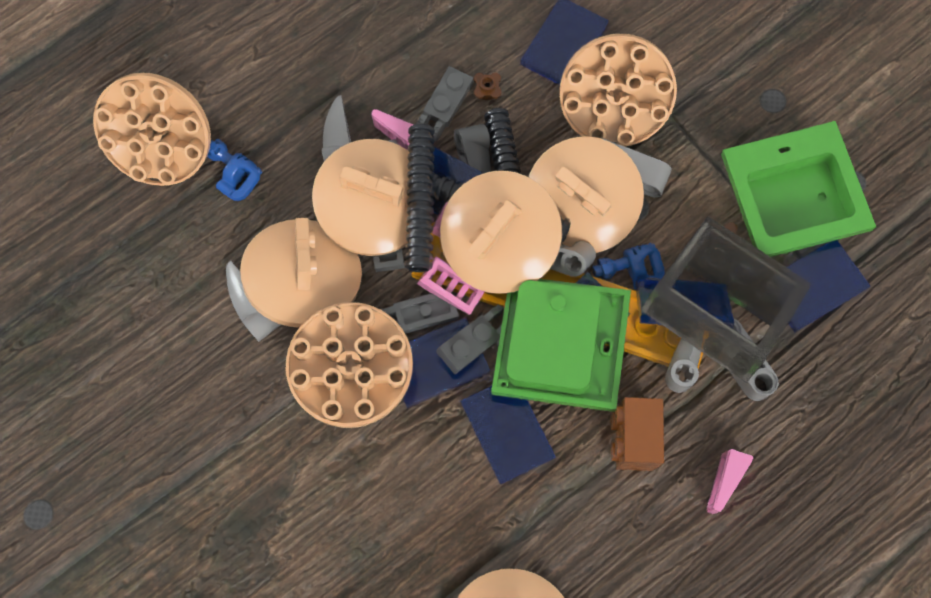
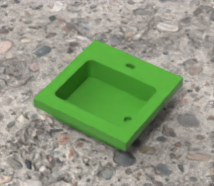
M836 121L727 148L721 153L757 260L870 232L876 228Z
M540 279L539 281L527 280L520 285L519 291L507 293L491 390L492 395L615 412L618 401L631 290ZM605 344H608L610 346L609 352L607 353L603 351V347Z

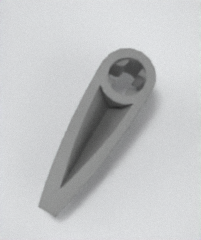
M341 95L335 98L325 121L322 148L324 161L334 151L351 143Z
M578 241L571 247L561 244L558 256L550 269L570 276H579L594 262L596 258L595 249L586 241Z
M230 261L226 265V278L232 304L242 323L255 339L260 342L281 324L264 317L251 305L242 288L240 271Z
M698 311L691 320L666 372V385L674 392H686L698 380V364L702 351L706 313L703 311ZM679 371L684 372V377L687 378L684 382L679 380V375L677 374Z

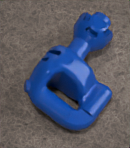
M216 139L215 142L211 140L207 158L213 161H222L226 164L222 178L217 182L216 188L234 201L244 200L259 182L260 175L262 174L261 168L257 167L253 161L241 153H236L235 155L229 153L227 145L221 139ZM249 174V176L246 178V180L243 182V184H242V185L240 186V188L237 190V189H236V186L241 182V180H242L246 175Z
M652 243L625 249L623 257L616 260L606 257L597 259L598 264L592 267L594 276L596 278L601 276L602 280L605 281L611 279L617 271L627 269L633 281V287L637 292L661 284L665 277V269L660 252L655 247V244ZM647 255L653 270V275L651 276L647 274L644 263Z

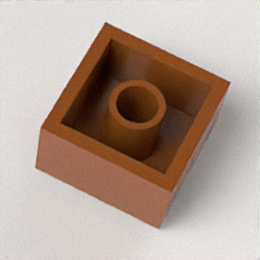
M624 397L621 403L616 406V411L611 413V430H616L615 442L611 443V461H616V470L654 471L664 464L663 399Z

